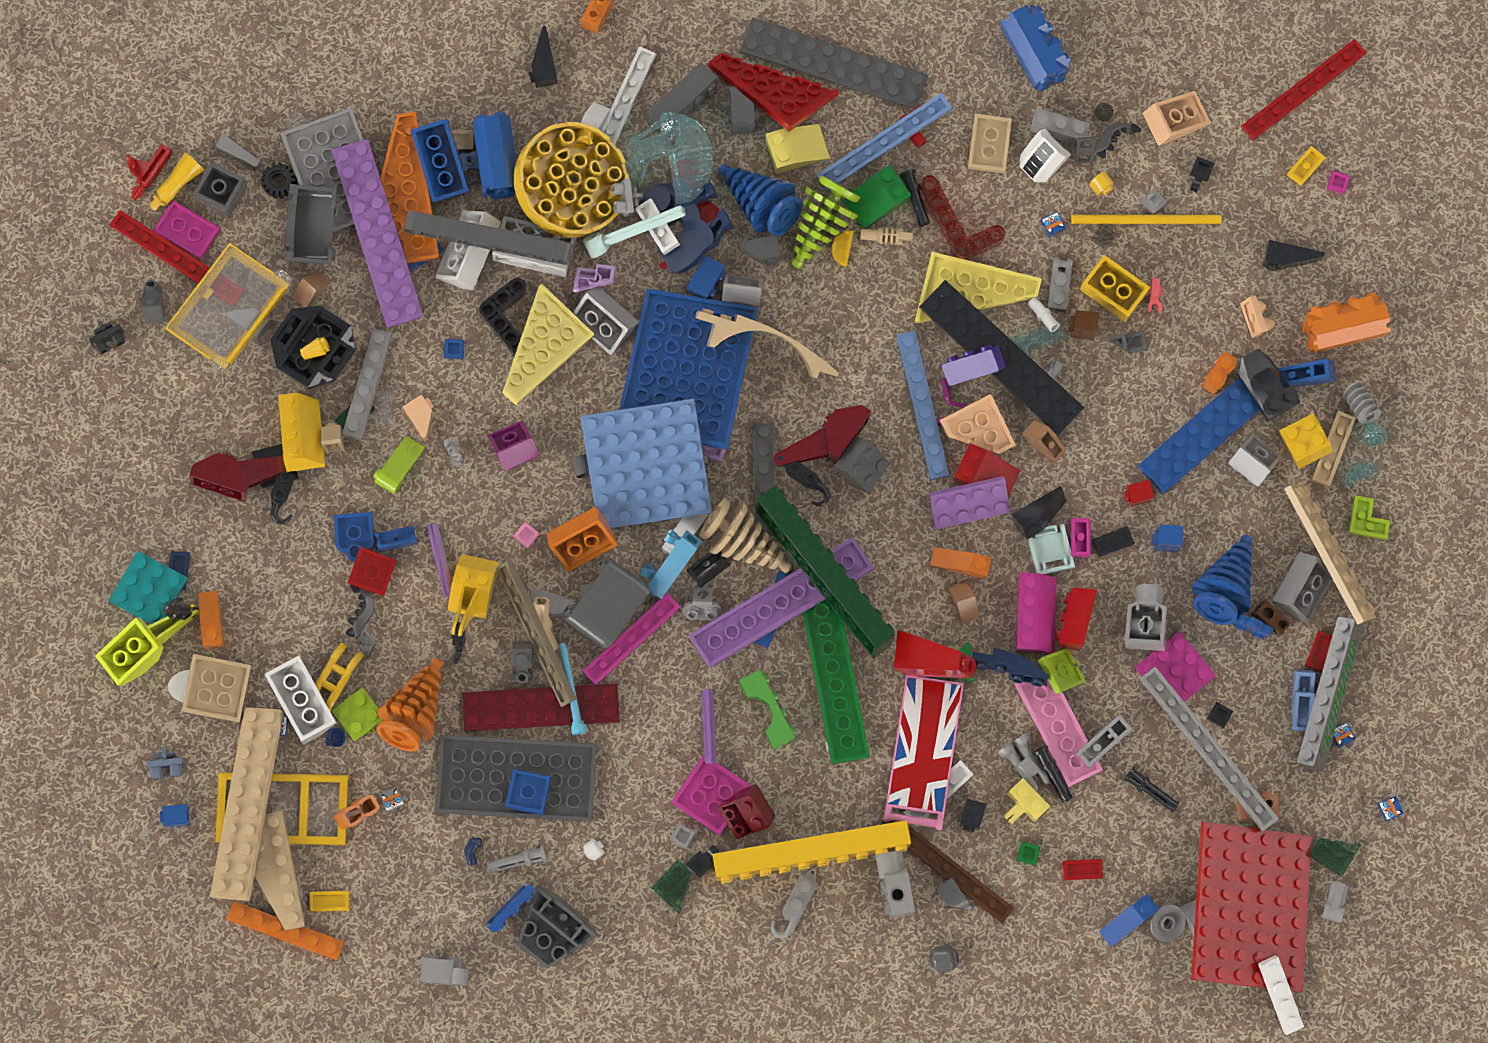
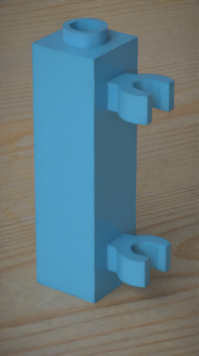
M670 529L664 540L675 547L662 566L656 571L647 563L641 570L640 574L651 580L648 585L651 587L650 593L652 595L663 598L702 543V540L687 530L680 537L674 530Z

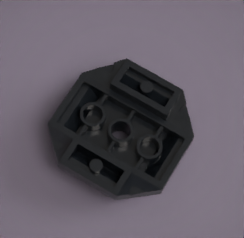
M320 305L291 309L270 339L276 368L308 389L335 382L356 351L351 325ZM318 337H325L330 351L326 355L304 360L300 349Z

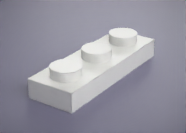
M651 198L635 208L642 220L660 214ZM667 223L649 230L664 255L680 245Z

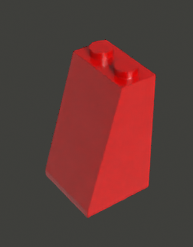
M901 630L897 631L894 660L895 670L909 676L973 678V673L976 671L974 658L953 648Z

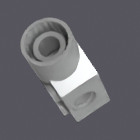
M1141 584L1137 586L1136 600L1128 605L1126 649L1165 651L1168 611L1167 607L1162 605L1164 589L1161 586L1154 584Z
M894 851L876 855L879 879L883 880L880 884L881 895L886 897V901L883 903L885 915H889L890 919L913 915L915 908L903 852ZM892 893H899L901 900H895L892 897Z

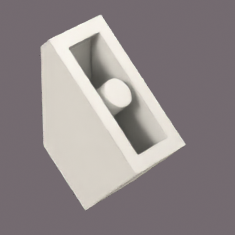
M593 102L585 112L581 123L593 126L601 131L610 109Z

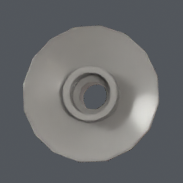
M1173 904L1160 907L1151 919L1150 929L1153 936L1164 943L1177 939L1183 933L1186 925L1185 914L1180 907Z

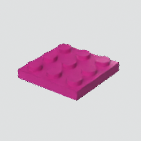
M1180 631L1166 641L1165 651L1155 650L1134 667L1141 676L1156 667L1184 702L1217 676Z
M703 755L671 803L720 836L727 826V822L719 811L718 806L738 791L751 785L717 762L706 764Z

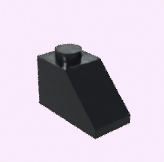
M971 799L966 800L959 826L963 827L962 830L974 833V830H979L986 803Z

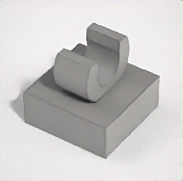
M1154 188L1140 203L1154 215L1167 204V201Z

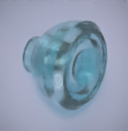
M1375 422L1365 425L1362 433L1363 445L1377 447L1388 439V433L1384 427L1377 425Z

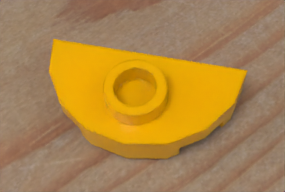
M844 231V233L835 237L832 243L834 260L847 268L854 231Z

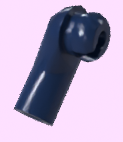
M479 837L469 839L464 848L468 866L478 864L475 851L482 846V840Z

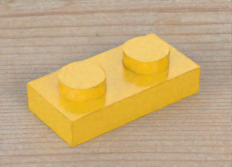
M1311 146L1291 168L1287 176L1302 186L1326 157Z

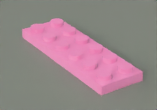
M1049 680L1048 686L1041 687L1025 682L1014 684L1042 740L1049 747L1048 751L1052 759L1056 760V767L1067 788L1103 771L1098 760L1088 768L1076 754L1088 740L1063 692L1055 694Z

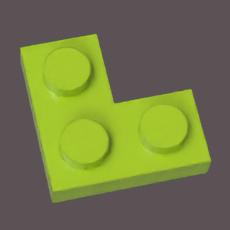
M1355 495L1348 534L1386 541L1388 539L1390 521L1372 517L1373 498Z

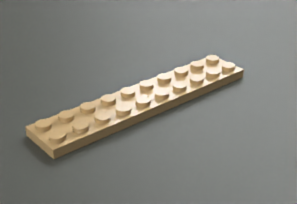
M248 707L244 709L210 897L250 901L284 713L281 709Z

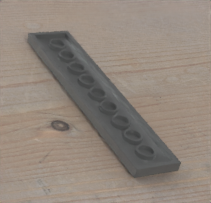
M756 18L751 19L740 50L742 54L914 110L919 105L928 78L927 74Z

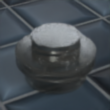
M1107 103L1098 104L1094 111L1096 118L1100 121L1110 120L1113 116L1111 105Z

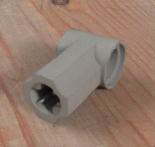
M1332 881L1327 901L1323 904L1325 908L1320 915L1321 918L1337 923L1341 922L1345 911L1344 902L1349 886Z

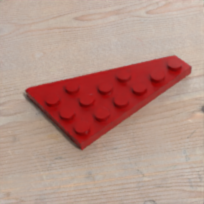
M720 53L708 63V67L739 90L745 97L789 132L836 98L839 90L836 88L830 90L821 87L822 84L811 82L797 76L792 78L783 75L782 71L772 70L769 67L756 63L751 65L742 62L743 59L734 58L724 53Z

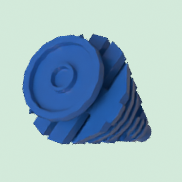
M726 164L720 166L718 172L725 177L726 185L730 187L731 193L735 195V199L741 205L740 207L755 231L758 233L769 231L774 236H780L795 224L802 211L803 203L799 197L795 196L794 184L756 172L752 174L745 169L730 168Z
M1243 535L1240 542L1232 545L1231 549L1226 551L1223 556L1193 583L1192 591L1193 594L1197 595L1193 606L1196 612L1204 619L1220 625H1230L1235 623L1238 613L1244 615V612L1247 613L1249 611L1252 573V549L1250 545L1253 541L1251 536Z

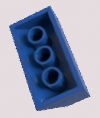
M444 119L411 129L432 202L471 193L449 120Z

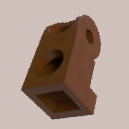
M1267 600L1262 601L1251 614L1257 620L1272 627L1273 632L1278 636H1282L1291 624Z

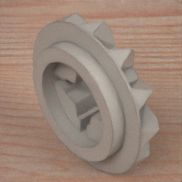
M449 438L444 440V446L453 464L456 467L462 466L463 458L454 441H450Z

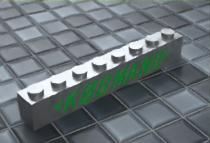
M1338 617L1297 759V763L1308 770L1324 772L1364 626L1362 624L1357 625L1355 619Z

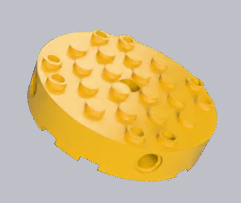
M566 122L545 128L525 145L516 161L514 188L522 210L535 225L555 236L579 238L599 231L619 214L614 213L613 205L615 201H621V195H612L611 186L624 179H629V174H627L626 161L623 154L604 132L584 123ZM569 176L574 179L575 183L570 181Z

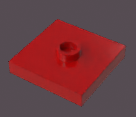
M360 547L347 583L384 596L397 560Z

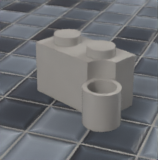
M427 955V958H422L420 982L467 986L469 970L462 969L463 962L459 961V957L447 956V960L439 959L438 955Z

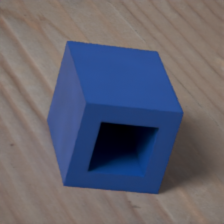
M187 804L163 806V811H160V822L166 828L190 826L189 806Z

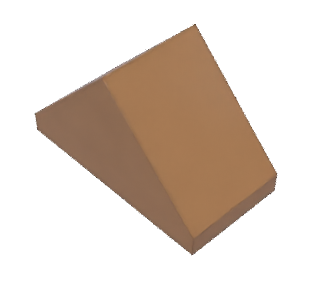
M316 270L302 278L292 298L303 308L309 307L332 282Z
M967 582L948 588L962 624L980 618L975 595Z

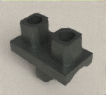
M99 321L100 327L93 330L95 336L88 338L92 346L100 354L109 351L106 342L113 339L116 346L126 343L123 335L125 332L120 323L112 326L111 322L104 325L102 321Z

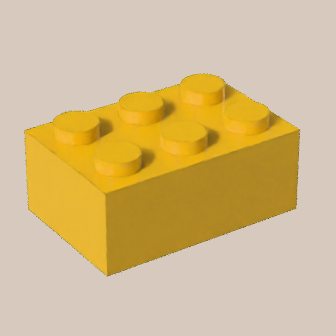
M1103 255L1082 283L1080 291L1126 323L1147 295L1150 287L1106 255Z

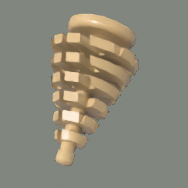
M726 498L720 501L706 520L699 534V537L702 539H708L717 528L720 529L711 544L709 553L717 554L722 550L721 556L729 557L733 554V559L738 561L746 555L744 561L750 564L759 556L756 562L757 565L764 566L769 561L768 568L775 570L779 567L781 571L788 573L792 568V563L783 559L784 553L780 549L774 553L777 544L773 540L767 544L770 535L766 531L759 535L762 525L759 521L753 524L755 515L752 511L746 514L748 509L746 503L741 502L725 519L730 508V501Z

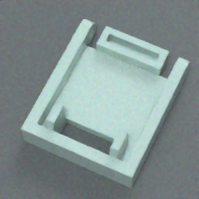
M1064 524L1059 525L1061 531L1059 533L1057 526L1053 525L1046 527L1043 531L1036 534L1035 538L1032 539L1031 537L1028 539L1036 573L1047 575L1075 568ZM1057 560L1063 561V566L1046 569L1045 563Z

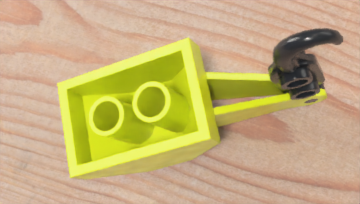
M175 598L164 607L163 611L168 617L148 626L141 618H135L95 657L118 686L131 682L145 674L159 661L164 648L162 645L200 614L194 604L177 605L178 602L182 601V598ZM164 629H166L164 632H162L161 634H159L157 637L155 636V635L158 634L159 632H161V631H163Z

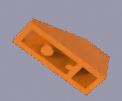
M934 547L930 566L986 580L992 557Z
M218 590L198 593L203 647L206 650L225 647Z

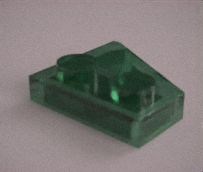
M1319 838L1311 849L1309 856L1342 877L1361 845L1359 843L1349 844L1343 843V841H1330L1329 839Z
M677 859L655 882L651 889L679 914L692 872Z

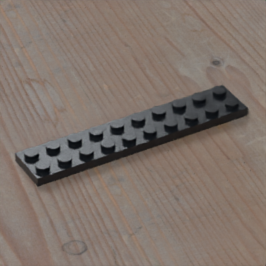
M946 280L919 306V309L965 351L974 349L977 352L980 351V347L991 344V347L998 345L1006 367L991 373V375L1044 424L1049 426L1056 435L1059 436L1085 408Z

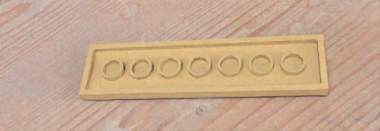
M1303 483L1290 485L1285 488V492L1357 625L1375 619L1374 607L1366 600L1364 589L1358 585L1356 574L1347 565L1348 560L1344 553L1340 552L1337 539L1328 530L1329 525L1327 521L1322 519L1319 513L1320 508L1316 502H1313L1309 488Z

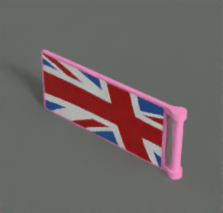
M906 676L884 822L890 823V821L899 822L907 820L909 824L936 827V830H942L963 683ZM892 808L937 814L938 818L934 820L891 813Z

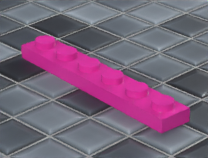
M668 593L665 594L662 599L652 606L582 672L594 685L599 684L681 608L680 605Z

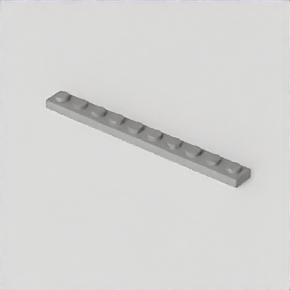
M1154 667L1143 675L1139 680L1262 832L1278 821L1279 818L1158 669Z

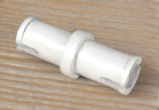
M1034 297L1028 302V306L1035 312L1037 319L1042 321L1050 332H1054L1059 328L1060 324L1051 315L1049 308L1044 307L1038 297Z

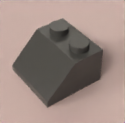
M730 87L731 133H754V128H758V110H754V104L735 87Z

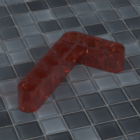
M927 175L922 179L921 192L954 257L968 260L1003 243L1006 232L1000 225L991 226L967 237L938 179L933 175ZM931 183L934 185V188L928 189L925 187V184ZM939 199L942 201V204L935 205L933 200ZM946 215L949 216L951 220L946 222L943 221L941 217ZM957 232L959 237L953 238L949 233ZM999 233L1001 238L995 239L991 234ZM975 241H982L984 243V246H977L975 244ZM964 248L967 250V253L960 254L958 249Z

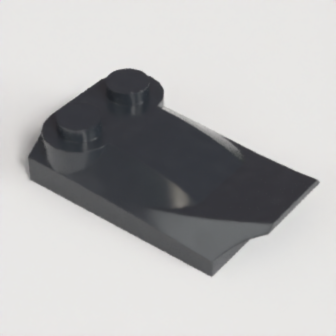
M1257 349L1241 358V365L1237 376L1267 422L1300 403L1297 391L1289 386L1268 355Z

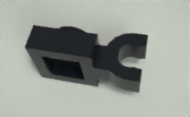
M1197 156L1190 176L1195 177L1190 188L1191 191L1197 193L1202 180L1208 181L1215 163Z
M712 845L705 854L699 851L686 865L701 878L714 865L710 860L713 858L712 854L718 853L719 850Z

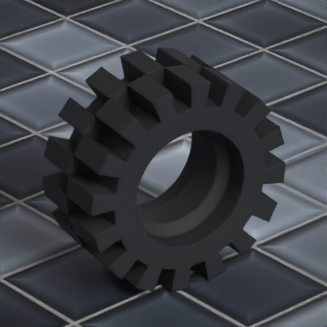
M273 163L271 164L272 167L267 166L266 171H263V176H261L265 192L275 199L277 197L283 199V196L288 197L290 184L296 185L297 182L291 167L278 163V165ZM283 175L286 178L285 185L282 187L273 186V177Z

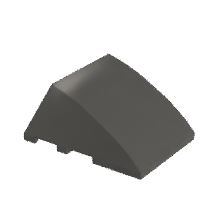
M537 886L517 944L548 969L599 935L590 922L561 897Z

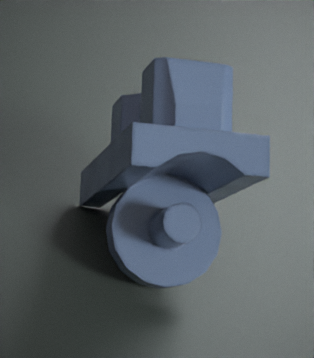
M162 747V753H155V759L162 758V760L147 762V768L150 770L152 779L164 778L163 768L169 767L171 777L182 776V766H185L182 757L168 759L169 757H175V751L168 752L167 747Z

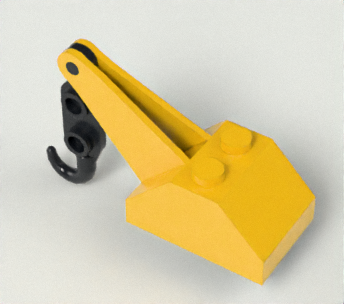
M462 554L456 565L448 604V611L457 613L451 637L453 639L452 645L456 649L454 664H458L466 641L465 629L473 616L483 619L487 617L498 574L496 568L500 566L499 562ZM460 614H464L462 621L459 622Z

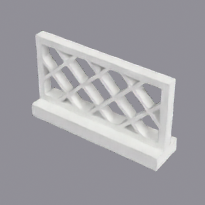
M506 216L503 217L500 228L506 230L505 227L508 222L515 224L517 227L514 232L524 233L522 230L528 227L533 228L535 231L534 236L542 237L541 234L546 232L532 222ZM553 235L551 239L560 241L559 239L562 237ZM572 238L570 243L574 245L576 238ZM498 251L492 252L493 261L565 278L569 265Z

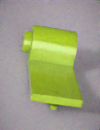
M405 436L382 469L378 468L373 476L375 483L396 494L403 484L406 474L420 457L425 447Z

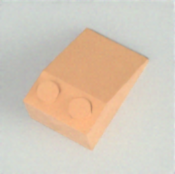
M1195 91L1154 103L1142 113L1158 146L1172 142L1211 124Z

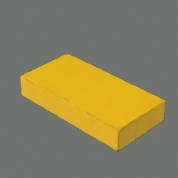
M349 891L310 892V912L349 911Z

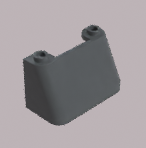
M290 184L284 262L331 264L332 261H335L336 250L332 249L335 204H339L340 193H336V188Z
M605 557L597 564L598 577L578 604L568 605L563 610V616L561 617L563 621L593 645L604 649L612 645L651 591L649 585L610 557Z

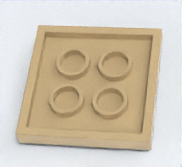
M193 654L181 712L239 723L251 665Z

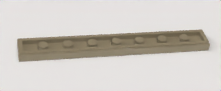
M512 559L507 560L496 569L560 706H567L577 698Z

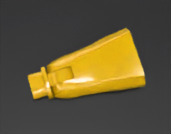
M185 152L170 176L157 189V195L152 196L154 200L149 206L155 211L161 205L165 206L186 183L194 179L205 169Z

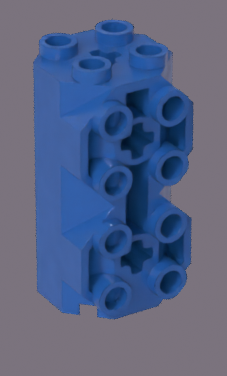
M1028 5L1011 12L1008 15L1010 18L1007 21L1005 18L1001 20L1000 28L1034 89L1042 92L1049 88L1050 84L1054 82L1058 84L1066 79L1064 75L1068 73V64L1071 63L1070 57L1067 53L1063 52L1060 39L1051 36L1050 32L1053 31L1052 25L1049 21L1046 22L1044 11L1040 5L1037 7L1031 5L1030 8Z
M497 112L491 116L485 114L478 115L476 120L473 121L483 196L488 198L487 195L495 200L511 198L515 193L514 169L517 160L510 116H506L505 112Z

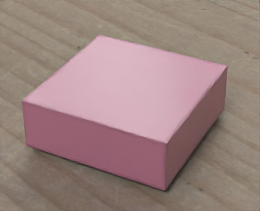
M524 522L513 537L528 549L540 533Z

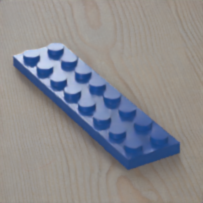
M1238 378L1137 466L1162 495L1260 411L1240 379Z

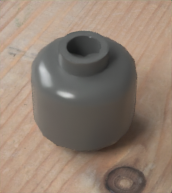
M951 945L935 947L932 955H929L930 966H934L937 972L954 970L956 965L959 964L957 949H953Z

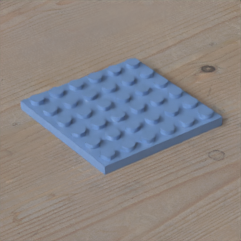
M695 398L580 416L594 505L606 518L610 528L712 513Z

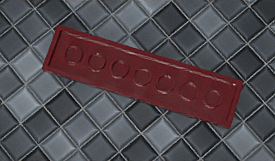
M617 683L575 686L581 721H584V724L620 723ZM552 687L462 692L464 732L570 726L574 722L570 704L561 707Z

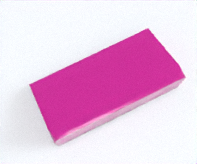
M1071 518L1072 557L1090 558L1091 556L1090 518Z

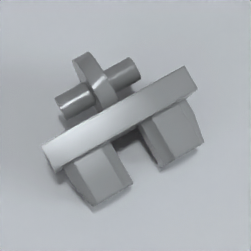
M624 179L611 186L612 195H621V201L614 202V213H623V216H630L631 213H634V207L639 206L638 200L643 199V194L637 193L636 187L631 188L630 179Z

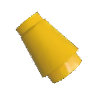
M318 337L300 349L304 360L326 355L330 351L325 337Z

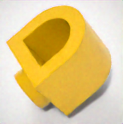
M1105 171L1097 175L1089 184L1098 197L1102 194L1107 195L1114 189V182Z

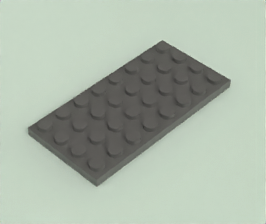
M441 735L435 813L592 822L597 744ZM513 769L551 776L544 815L505 808Z

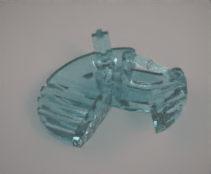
M664 112L660 116L661 119L650 125L649 128L637 136L632 135L630 137L625 155L630 157V160H625V166L630 168L631 173L627 171V174H629L632 188L636 187L640 190L649 161L668 155L676 204L689 203L703 192L704 189L701 188L704 184H708L711 179L709 173L714 170V166H711V163L715 161V155H711V151H714L713 144L706 130L693 118L680 113ZM661 127L660 134L640 140L651 131ZM673 137H675L676 142H675V144L672 146V145H671V139H672Z

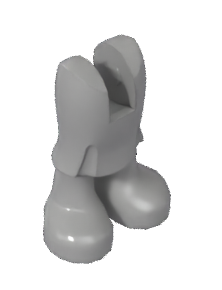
M1026 732L997 753L1000 757L1007 758L1021 777L1037 791L1039 789L1032 776L1037 774L1039 780L1044 785L1050 781L1046 772L1040 769L1041 765L1036 760V757L1033 756L1028 746L1030 735ZM1014 746L1019 750V752L1024 757L1023 760H1021L1017 755Z

